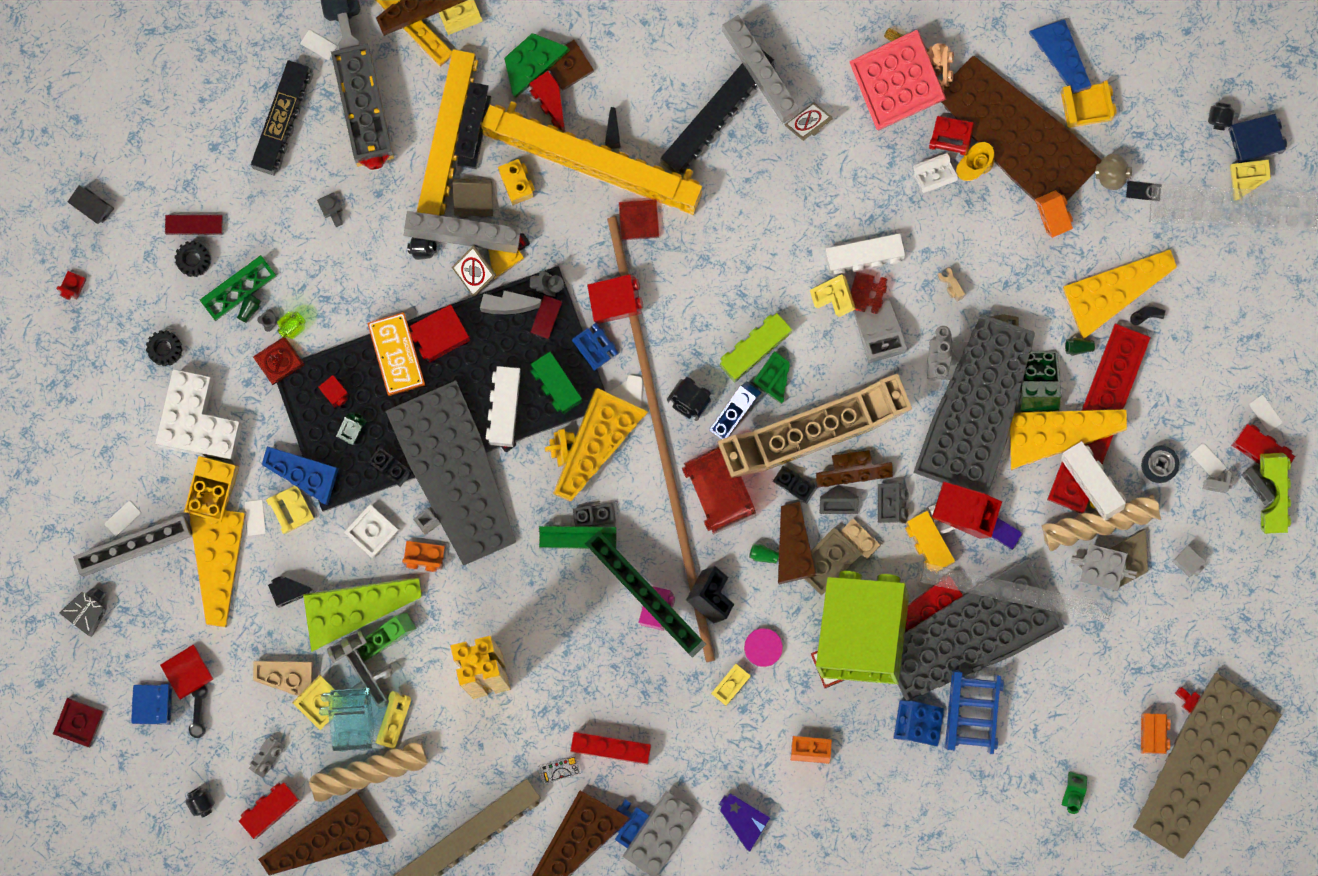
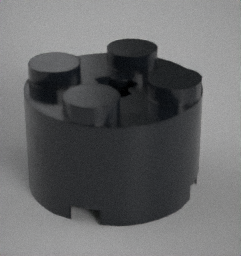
M685 377V379L678 381L667 397V402L672 401V407L681 415L689 419L693 416L695 417L694 420L698 421L711 403V392L704 387H698L695 385L694 380Z

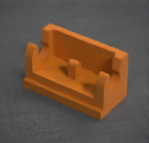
M793 736L790 760L829 764L832 739Z

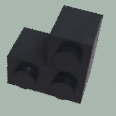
M716 566L701 571L686 599L688 603L713 624L727 619L734 606V603L721 593L729 577Z

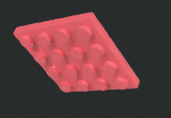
M918 30L849 61L878 131L946 100Z

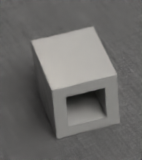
M1187 546L1172 562L1188 577H1191L1194 574L1198 576L1204 569L1202 565L1205 560Z

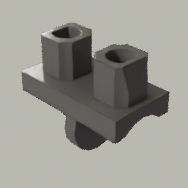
M539 271V276L530 277V287L550 297H556V292L561 291L564 286V281L561 277L552 276L546 271Z

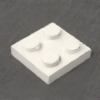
M370 504L344 533L373 559L399 530Z

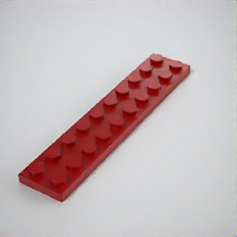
M1114 324L1081 411L1124 409L1151 337ZM1113 435L1084 444L1090 447L1093 452V458L1101 464L1104 462ZM1061 462L1047 500L1082 514L1086 509L1089 498L1065 464Z

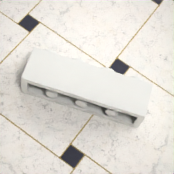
M900 234L825 249L829 274H834L835 276L845 274V271L849 270L859 272L864 270V267L869 266L879 268L884 263L889 262L891 265L898 264L905 257Z
M497 366L496 372L493 371L492 383H495V389L491 390L490 402H493V408L489 409L488 421H491V427L487 428L486 439L489 440L490 445L513 447L521 375L520 368Z
M1081 441L1063 452L1061 460L1101 517L1106 521L1124 510L1126 498L1122 492L1116 490L1113 479L1110 476L1107 477L1103 472L1102 464L1093 458V452L1088 445L1085 446Z

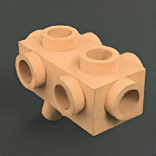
M937 43L934 46H929L928 55L937 77L943 74V79L939 80L944 90V87H949V82H953V71L950 70V63L954 62V52H951V49L946 44Z

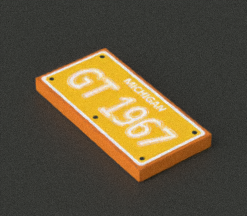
M405 313L367 323L388 396L425 386Z

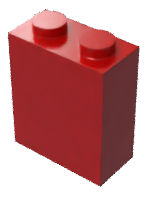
M630 274L587 284L594 322L601 324L642 314L643 301L638 293L640 283L633 275Z
M451 304L410 326L412 332H410L412 339L415 343L419 342L422 347L419 351L423 359L428 358L429 362L470 341Z

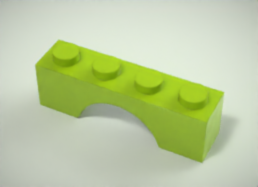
M1284 453L1260 454V473L1265 478L1272 480L1276 488L1273 502L1267 508L1261 510V530L1264 534L1288 533V527L1291 526V518L1288 515V508L1291 507V499L1288 496V489L1291 488L1288 470L1291 468V463Z

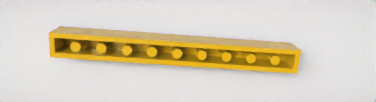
M454 49L452 51L417 207V212L438 216L445 215L447 204H444L445 197H449L451 186H448L449 179H453L455 168L452 167L453 161H457L458 158L454 153L469 84L474 82L475 79L472 78L473 71H477L478 60H476L474 53Z

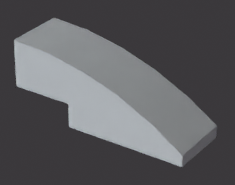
M504 291L502 298L483 294L480 310L481 312L491 314H516L539 308L542 301L538 298Z

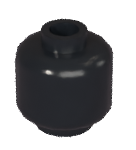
M1216 102V105L1210 108L1208 123L1214 125L1213 129L1224 131L1225 127L1232 125L1235 111L1231 108L1230 104Z
M412 237L407 245L408 253L412 254L415 260L430 259L437 251V244L433 240Z
M200 787L189 792L185 800L192 815H201L202 818L212 813L211 808L215 804L208 790L201 789Z

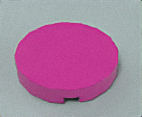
M764 628L750 633L744 645L747 659L757 667H767L776 663L783 649L781 638L777 633Z

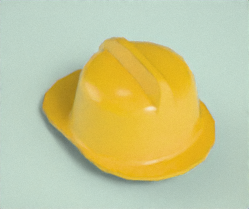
M979 142L969 149L967 156H964L956 167L957 176L961 180L972 181L982 174L988 173L994 165L993 147L986 142Z

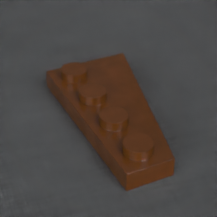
M800 502L781 506L779 585L816 576Z

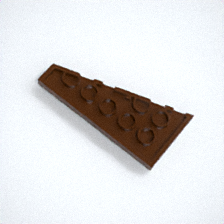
M400 0L397 4H392L378 15L376 20L383 36L467 0Z

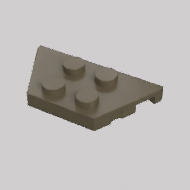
M1145 530L1109 548L1128 553L1125 562L1126 569L1137 571V575H1134L1136 578L1148 572ZM1123 577L1119 587L1131 582L1134 579Z

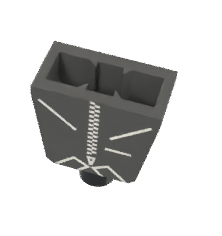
M98 588L91 596L81 592L59 614L85 634L92 637L107 610L100 605L106 594Z

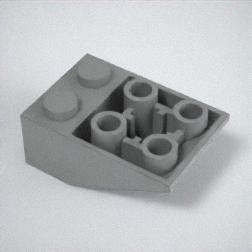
M889 299L857 307L853 310L868 363L905 354L907 348Z

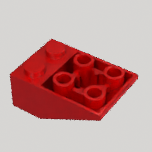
M943 482L932 518L979 539L991 538L1003 501L984 493Z

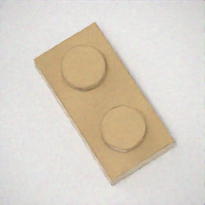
M854 519L840 531L862 553L866 560L881 546Z

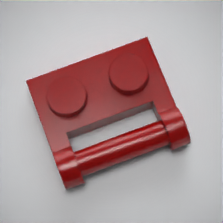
M937 116L929 149L948 150L967 156L975 124L973 122ZM939 137L963 141V144L956 145L940 142Z

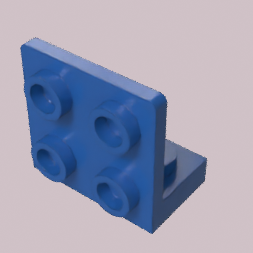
M169 684L133 685L131 723L171 725L172 686Z
M900 700L893 739L938 746L944 708L915 701Z

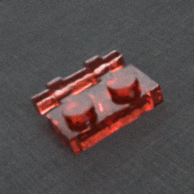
M856 272L851 288L855 310L865 312L866 307L870 306L872 307L871 312L878 314L879 308L883 305L882 298L883 294L887 291L888 286L886 284L888 279L881 277L879 283H874L875 276ZM871 291L876 292L875 298H869Z

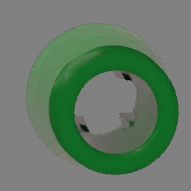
M753 543L749 558L753 559V561L774 564L777 563L779 557L778 552L761 543Z

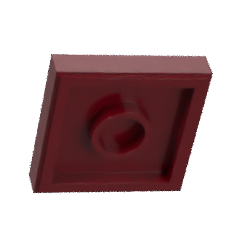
M67 698L53 735L90 748L104 711Z

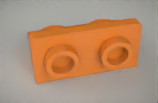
M406 541L402 563L409 569H418L419 566L426 567L425 571L437 572V569L442 570L445 546Z

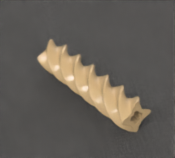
M1152 494L1148 498L1139 497L1126 503L1124 510L1106 521L1096 510L1093 513H1082L1074 519L1065 518L1055 524L1048 523L1041 526L1045 544H1047L1050 551H1054L1060 544L1072 546L1079 539L1089 541L1097 534L1110 535L1116 528L1128 530L1134 523L1146 525L1152 518L1161 520L1158 501L1155 500Z
M410 743L402 750H389L384 756L373 755L365 762L355 761L346 768H333L328 774H315L310 778L309 785L314 800L322 802L328 800L333 795L347 794L351 789H363L370 783H381L389 777H400L407 771L421 770L427 765L428 761L422 743Z

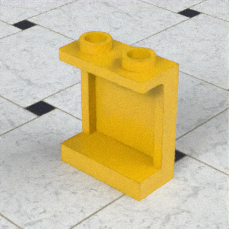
M1108 80L1103 81L1101 84L1091 85L1090 89L1072 94L1070 86L1062 88L1061 97L1067 128L1113 120L1117 110L1115 103H1112L1111 100L1113 89L1111 85H1108Z

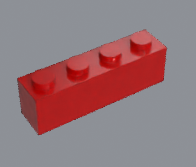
M573 732L570 751L572 753L648 765L651 744Z

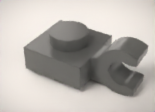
M333 192L318 199L317 202L324 217L328 218L331 216L335 227L343 225L338 215V212L343 210L335 193Z

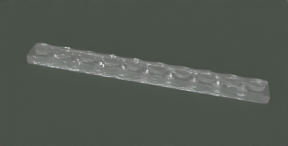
M927 563L923 565L920 578L922 583L1106 623L1110 621L1113 604Z

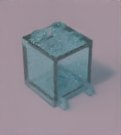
M370 688L332 690L330 693H323L321 700L324 702L329 701V706L321 707L319 714L322 716L329 715L333 751L345 752L348 750L363 751L372 749L374 721Z

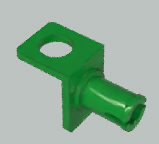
M1072 772L1068 773L1067 787L1061 805L1067 807L1068 812L1071 814H1077L1081 809L1087 791V776ZM1072 779H1080L1082 783H1076Z

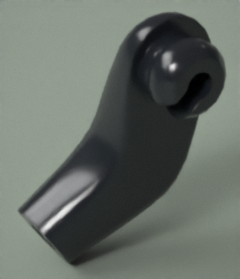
M1148 305L1133 313L1130 317V322L1133 325H1140L1148 318L1164 319L1166 310Z

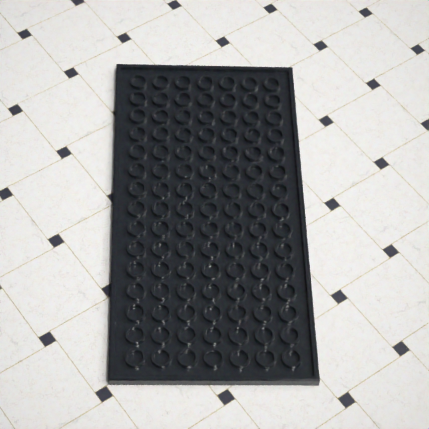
M559 266L545 270L550 275H556L563 279ZM531 276L451 304L470 341L429 362L428 358L423 359L419 351L422 348L419 342L415 343L412 339L425 386L388 396L371 334L299 359L301 365L278 379L276 383L302 456L339 468L328 505L319 501L322 512L396 486L393 481L368 463L377 449L381 447L411 470L386 411L453 381H457L478 429L486 453L503 447L490 445L489 440L486 439L487 428L491 427V421H488L489 409L493 408V402H490L491 390L495 389V383H492L493 371L496 372L497 366L520 368L521 371L514 442L584 417L595 389L598 388L603 391L605 389L598 370H593L572 341L583 330L565 282L562 290L556 292V297H553L563 302L549 339L531 333L539 308L516 314H491L481 312L480 310L483 294L502 298L504 291L538 298L542 301L546 294L539 293L536 289L530 287ZM443 308L407 320L409 331L412 332L411 325ZM549 352L552 353L582 398V403L565 414H562L561 411H556L551 403L554 401L551 395L546 396L541 388L543 383L540 379L536 380L531 373L533 369L531 364ZM332 375L349 394V397H347L348 401L342 406H336L335 408L318 388ZM349 413H358L367 421L354 445L336 437L345 416ZM412 470V473L405 482L416 478Z

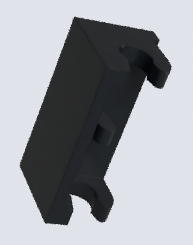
M78 185L67 201L96 224L103 223L114 210V207L87 187Z

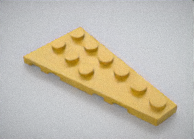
M1171 250L1063 286L1064 294L1081 338H1087L1153 285L1175 270L1177 266Z
M596 388L553 494L569 502L572 501L648 411Z
M1093 410L1014 413L1010 427L1011 471L1023 465L1035 463V461L1063 453L1081 441L1083 444H1089L1100 438H1106L1126 431L1127 411Z
M225 510L221 522L189 514L205 621L207 625L226 628L245 513Z

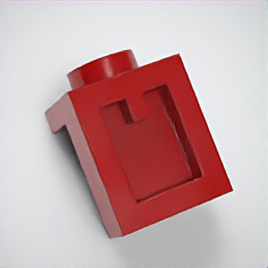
M67 271L61 286H57L56 289L60 292L61 297L67 300L71 298L77 300L86 278Z

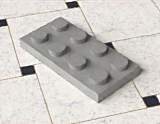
M665 791L622 857L650 876H657L698 815V812Z

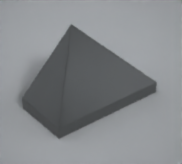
M837 485L820 496L819 513L858 514L859 496Z

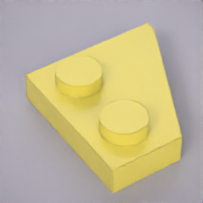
M1269 160L1230 164L1234 201L1241 199L1271 179Z

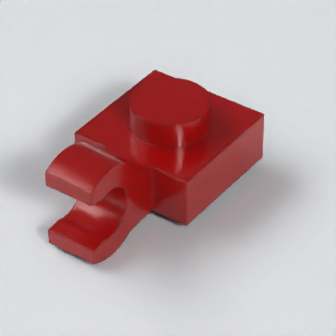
M1179 687L1175 692L1185 702L1181 707L1190 714L1197 704L1200 695L1196 692L1190 695L1183 687Z

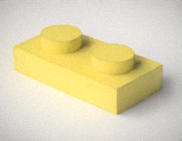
M735 664L711 694L727 706L751 676Z

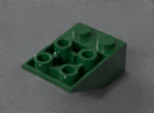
M1030 351L1019 393L1021 411H1059L1061 387L1057 351Z

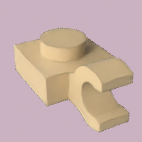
M950 268L946 269L948 277H943L941 273H938V279L948 284L947 292L950 297L955 298L956 301L963 299L965 293L957 279L954 278L952 270Z

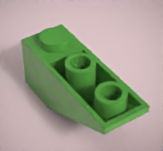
M407 612L397 615L365 637L367 643L357 648V651L365 662L400 641L417 628Z

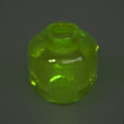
M288 311L277 321L279 327L277 331L283 338L295 339L305 330L306 321L299 312Z

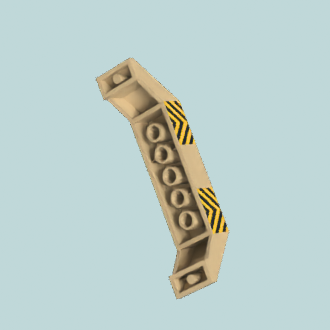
M897 373L881 379L854 394L753 432L735 434L719 440L717 443L730 476L734 478L767 471L865 434L912 410V407Z

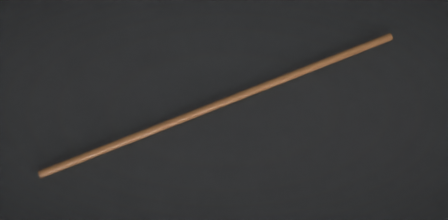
M610 217L607 221L620 277L629 275L617 218ZM639 316L629 317L689 589L691 591L697 580ZM694 608L700 638L707 644L703 647L706 663L715 661L706 617Z

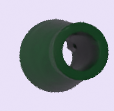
M248 294L247 297H244L237 318L247 323L261 307L262 301Z
M1071 337L1066 339L1065 342L1066 354L1071 356L1094 352L1095 350L1093 340L1089 341Z

